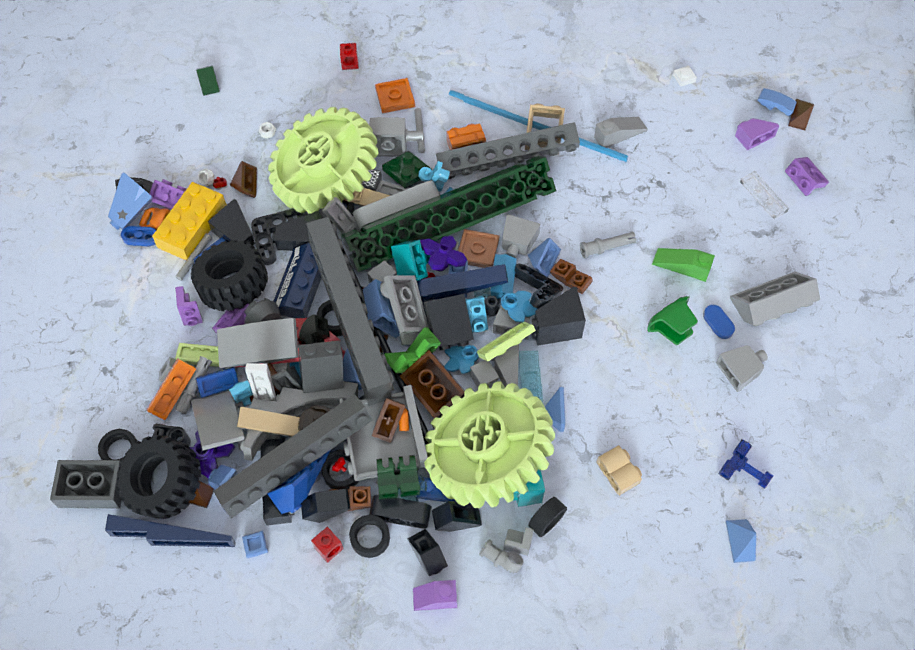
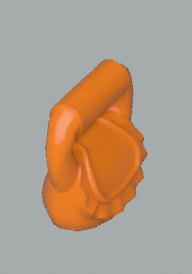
M154 207L144 210L139 222L140 227H151L157 230L170 210Z

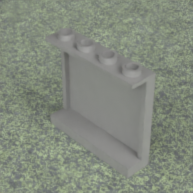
M411 385L404 386L403 392L391 394L392 400L405 404V408L409 413V431H399L398 423L391 443L372 436L384 401L368 406L366 399L360 400L373 420L349 436L347 443L344 444L345 455H350L351 462L347 463L349 475H354L355 481L377 477L376 459L382 458L383 467L387 468L389 466L388 458L392 457L396 468L394 473L400 472L397 468L399 463L398 456H403L404 464L407 466L409 465V455H415L417 469L425 467L424 462L428 456Z

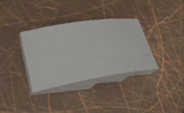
M296 318L255 322L217 329L219 368L226 369L246 366V363L268 364L298 357Z
M230 391L191 400L203 450L245 440L242 428L237 427L238 413Z

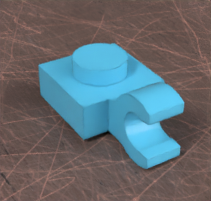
M248 380L239 382L229 389L236 404L241 401L245 407L251 404L249 397L253 393Z

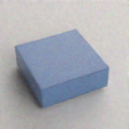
M263 531L242 537L247 558L268 553Z

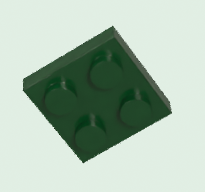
M410 151L382 164V170L405 189L421 180L418 173L422 167H429Z

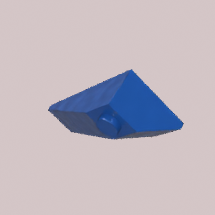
M330 450L267 493L281 514L289 511L294 513L302 507L301 503L307 498Z

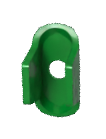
M690 296L680 297L656 313L649 320L647 331L659 332L675 345H679L693 335L692 327L697 324L698 320L687 305Z

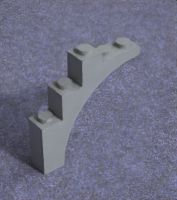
M343 381L344 388L311 393H303V390L283 387L280 395L277 394L275 402L253 398L251 406H247V408L301 417L302 413L312 406H325L332 410L340 404L339 399L342 398L345 401L353 394L358 397V384ZM247 429V437L241 442V451L244 453V459L253 461L261 445L273 433Z

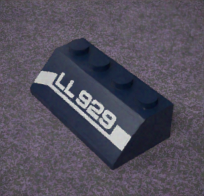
M309 243L293 249L273 300L278 305L282 316L297 319L307 318L322 278Z

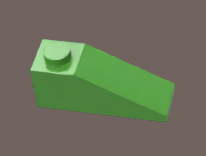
M658 248L652 265L706 282L715 255L695 249Z

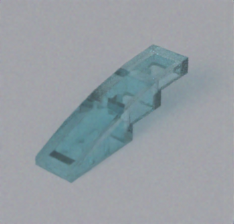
M519 351L521 389L526 388L530 390L533 396L538 397L543 403L538 351Z

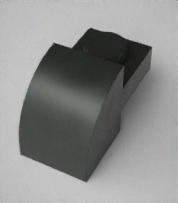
M315 314L308 317L300 329L299 340L305 342V344L324 342V339L330 337L328 319Z

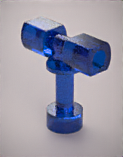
M741 439L732 453V458L725 462L718 474L724 479L730 480L736 470L740 472L743 469L758 479V485L765 489L774 475L768 471L764 474L747 463L748 458L745 456L750 451L752 445Z

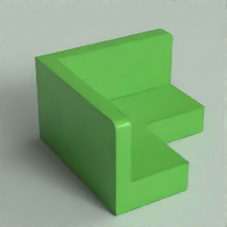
M424 327L407 351L385 353L384 355L394 372L402 373L428 350L434 353L441 342L428 327Z

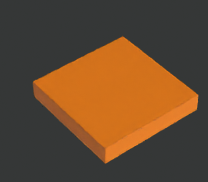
M408 78L375 84L382 113L415 107Z

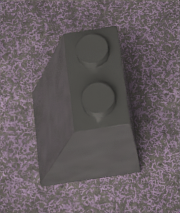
M340 340L299 345V368L303 393L344 388L343 356Z

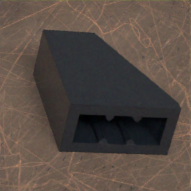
M233 199L208 221L211 231L227 242L236 240L237 242L244 241L251 245L255 244L250 228L236 199Z
M319 211L276 225V232L272 234V242L276 244L277 250L293 251L294 248L309 243L306 223L322 219Z

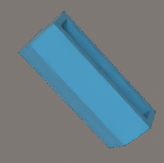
M495 254L494 266L505 264L508 283L491 287V296L501 299L506 293H513L516 258L507 254Z

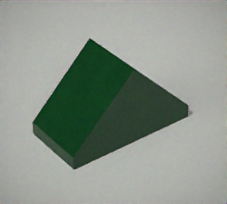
M213 65L196 69L203 96L220 92Z

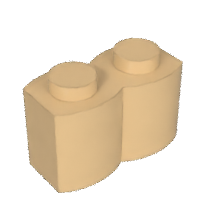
M618 445L599 456L596 462L603 474L608 478L611 486L620 496L640 484L642 473L637 466H633L629 461V453Z

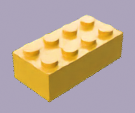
M191 182L152 237L157 248L187 261L204 235L210 232L211 229L208 221L226 206L223 194Z

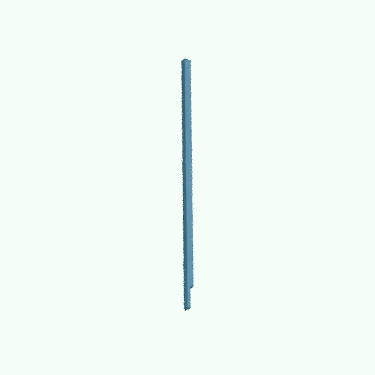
M453 90L449 92V95L462 99L465 103L528 125L527 118L467 97ZM535 121L532 124V128L538 130L551 128ZM579 138L581 146L624 162L628 160V156Z

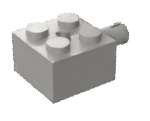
M370 118L369 125L377 138L376 147L379 150L377 156H399L406 152L408 141L423 142V130L408 131L405 118Z

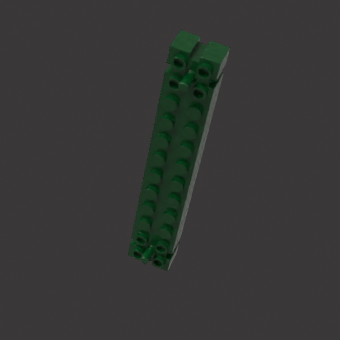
M536 156L526 160L527 165L516 164L361 226V232L351 230L341 234L345 248L350 252L352 251V254L348 256L353 269L361 272L372 267L370 262L375 261L380 264L384 260L392 259L391 246L422 239L436 241L537 199L536 195L546 196L556 192L553 178L548 177L546 173L550 171L547 158Z

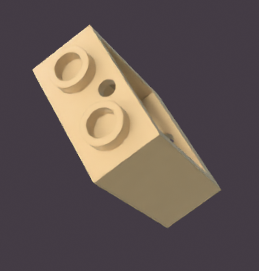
M530 104L526 133L532 132L533 116L559 119L558 126L563 125L565 108L557 105L550 107L543 104ZM557 138L555 141L561 143V138ZM542 141L539 142L538 145L540 147H546L547 143ZM525 145V150H529L530 147Z

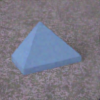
M547 238L528 254V257L533 267L539 273L548 277L561 249L551 238Z
M347 348L343 358V381L357 383L358 390H362Z
M560 387L546 404L545 408L552 418V425L559 432H564V387Z
M747 519L726 521L733 562L755 561L756 532Z

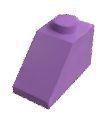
M752 118L738 125L735 137L749 150L775 137L779 125L778 123Z
M456 580L433 581L413 588L414 611L457 608Z

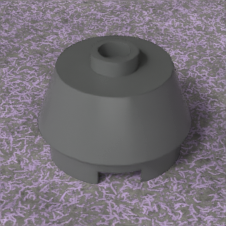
M267 298L259 302L253 301L244 312L246 314L245 324L282 319L278 305Z

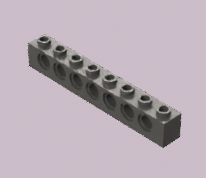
M573 122L436 153L437 161L443 163L441 168L450 171L448 179H452L455 175H470L473 173L472 171L479 170L483 172L495 166L501 168L512 162L519 164L526 159L548 154L549 156H555L562 151L573 152L579 148L580 140L576 124ZM557 138H563L565 142L557 143L555 140ZM544 141L547 143V146L540 147L538 143ZM527 145L530 147V149L528 151H522L521 147ZM506 149L513 151L511 155H505L503 152ZM489 153L495 154V157L493 159H488L486 155ZM471 157L478 158V161L475 163L469 162V159ZM454 161L461 162L458 167L451 165Z

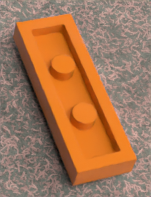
M178 358L146 410L166 420L196 368Z

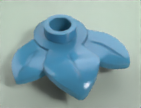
M510 292L501 298V306L508 311L509 317L517 322H524L525 317L535 315L537 310L529 302L532 295L530 292Z
M457 345L450 347L451 349L444 350L450 357L449 361L445 364V367L450 372L460 370L462 374L471 371L470 367L479 359L478 349L472 345L458 347Z

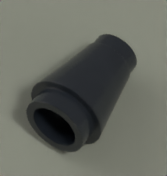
M489 296L484 300L486 315L494 316L500 309V303L495 296Z

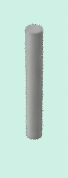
M416 108L414 110L416 131L423 130L422 113L420 108ZM424 134L423 142L417 141L419 153L425 152Z
M205 234L177 273V279L182 280L194 264L193 259L204 250L212 237L209 234Z

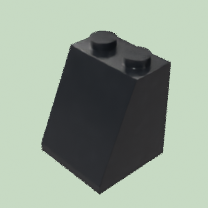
M572 287L535 311L532 325L536 331L531 333L532 339H536L537 346L582 338L586 319L577 287Z
M464 294L423 303L429 329L441 342L438 346L439 351L451 349V344L457 343L458 347L469 345V341L474 340Z

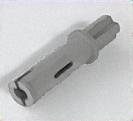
M200 356L195 367L196 371L189 380L185 390H183V394L176 406L177 411L183 414L187 413L191 400L197 397L198 387L195 378L206 374L212 363L211 360Z

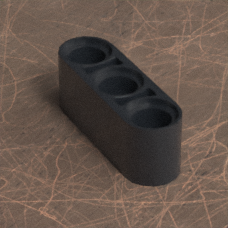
M373 495L369 514L378 516L387 523L425 529L428 528L432 506L427 503L401 498L379 499V495Z

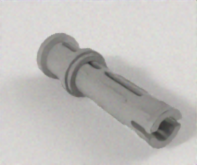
M632 231L604 240L596 238L592 242H581V254L583 258H588L592 254L598 253L600 255L605 250L636 243V238H631L635 237V233Z

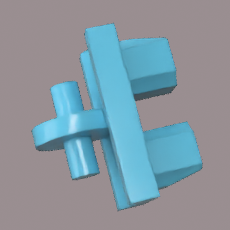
M437 161L433 170L429 167H422L418 176L424 182L434 181L438 191L441 192L444 183L448 180L450 171L441 168L443 163Z
M479 296L477 298L465 299L472 333L488 330L484 297Z

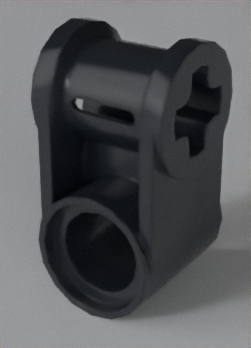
M164 424L153 425L154 432L152 436L161 435L175 440L182 436L179 441L190 446V437L182 427Z

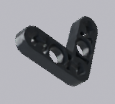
M293 208L257 217L251 222L256 247L264 265H271L276 261V253L270 234L276 232V225L273 224V221L281 219L282 223L286 222L285 218L290 221L294 219L293 216L298 218L303 216V213L297 212ZM258 225H262L263 232H259ZM262 238L268 239L266 244L259 243ZM264 250H268L269 258H266Z
M518 263L515 266V277L537 289L530 300V304L533 307L539 309L561 295L564 288L559 283L527 265Z

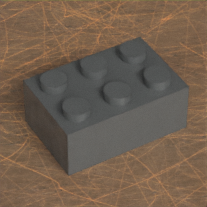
M58 460L50 500L58 508L120 509L122 500L119 496L121 491L117 489V482H119L117 472L121 469V461Z

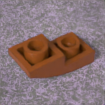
M559 259L550 270V274L569 288L577 287L578 292L581 294L593 282L591 276L576 270V265Z
M350 486L348 493L351 510L348 511L370 508L371 486Z

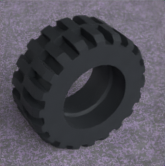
M236 240L220 242L221 244L211 246L209 250L203 251L202 255L197 257L191 269V280L201 301L209 308L218 311L242 309L244 305L251 304L255 298L258 299L262 294L261 291L264 292L268 282V272L259 251L253 245L247 244L244 241L237 242ZM237 272L235 275L229 278L222 279L223 277L231 273Z
M154 435L143 438L142 442L138 441L133 445L132 450L129 449L125 453L126 457L120 463L121 469L117 472V478H119L117 489L121 491L119 496L124 501V505L131 509L132 512L157 519H167L180 514L181 509L185 510L190 505L189 501L194 500L196 496L195 491L200 486L198 481L199 477H201V470L198 469L200 462L198 458H195L196 453L187 444L166 436ZM166 461L168 468L166 481L161 489L153 494L151 488L152 475L157 466Z

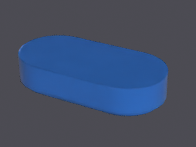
M718 305L707 306L703 317L714 333L722 339L732 337L735 326L722 308Z

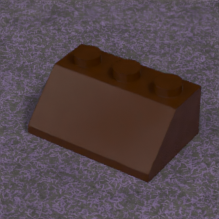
M430 350L400 375L407 386H412L414 395L433 418H441L443 416L440 409L443 406L451 407L453 405L451 398L455 395L460 398L465 397L464 388Z

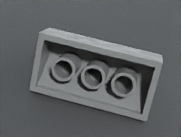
M792 272L731 295L730 299L743 321L753 326H759L764 321L777 319L785 313H793L798 308L813 305L814 302L820 300L816 278Z

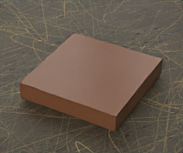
M464 229L458 251L464 253L468 265L482 268L491 267L494 263L500 236Z

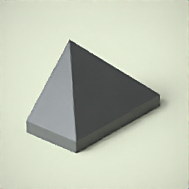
M294 366L271 376L273 385L280 392L283 387L303 390L301 378Z

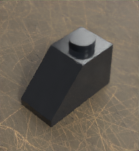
M348 489L315 492L307 496L301 503L302 519L322 523L351 510Z
M448 501L432 510L435 530L452 532L482 525L479 508H474L472 504L463 506L457 502Z
M426 529L407 538L428 576L438 574L448 567L440 546Z

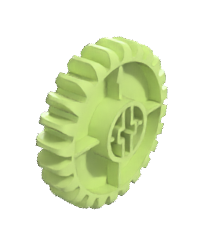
M330 107L326 112L322 108L318 109L315 112V116H312L310 113L306 114L303 122L297 120L293 123L294 128L292 130H285L283 133L285 136L284 140L277 141L275 145L278 150L271 153L270 158L273 162L268 165V171L271 173L269 182L273 186V192L287 207L294 208L300 213L307 211L309 214H312L324 208L334 197H337L341 203L344 199L349 202L353 200V192H361L364 189L361 183L371 179L372 175L369 170H373L376 167L377 162L374 158L377 157L379 150L376 147L377 138L373 134L372 128L366 120L354 111L350 112L349 109L344 107L339 110L336 107Z
M501 381L493 383L492 388H489L486 383H482L478 386V391L476 392L472 388L466 389L464 391L465 397L463 398L455 395L451 398L453 403L451 407L443 406L440 409L443 416L441 418L436 417L431 421L430 424L435 430L428 431L425 435V439L429 444L425 445L428 458L424 464L426 470L430 473L431 481L448 499H455L458 504L463 506L471 503L474 508H481L486 500L492 508L497 507L499 498L503 497L507 503L513 501V492L515 491L524 495L528 492L526 486L528 481L537 483L540 480L537 470H546L549 466L545 457L551 456L554 453V447L551 442L555 439V431L552 428V418L542 401L538 397L533 396L530 390L526 388L519 389L518 385L510 383L505 387Z

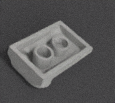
M389 275L382 281L380 291L384 297L390 299L401 344L411 345L424 327L429 328L415 276Z

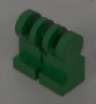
M409 455V465L407 466L404 464L403 456H398L399 463L397 468L400 470L399 475H394V469L396 468L392 457L388 458L389 466L387 468L383 467L382 458L376 459L379 499L398 497V489H400L401 497L420 495L415 455Z

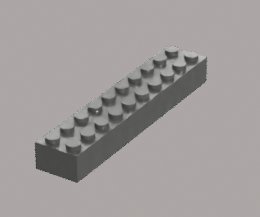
M329 217L308 222L306 224L309 244L368 406L383 402L386 398L392 399L391 391H394L392 384L394 379L391 371H387V361L384 353H380L379 339L377 336L374 337L373 323L371 319L368 320L366 315L368 314L365 303H361V292L358 286L355 287V276L352 270L349 271L348 257L346 254L343 255V245L341 239H337L335 223L331 224Z

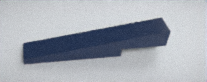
M502 264L420 279L417 281L421 300L426 301L433 298L437 300L505 284L508 283L506 266Z
M111 514L107 515L105 531L111 537H146L151 546L235 547L236 544L230 535Z

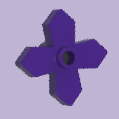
M453 236L442 237L440 244L431 239L420 240L424 253L431 256L428 264L432 270L444 271L449 264L455 267L466 265L467 258L464 253L454 250L457 242Z
M197 430L195 433L197 442L190 449L194 450L196 453L195 458L199 459L201 474L209 479L211 472L214 469H218L216 458L229 457L234 451L235 446L230 443L203 450Z

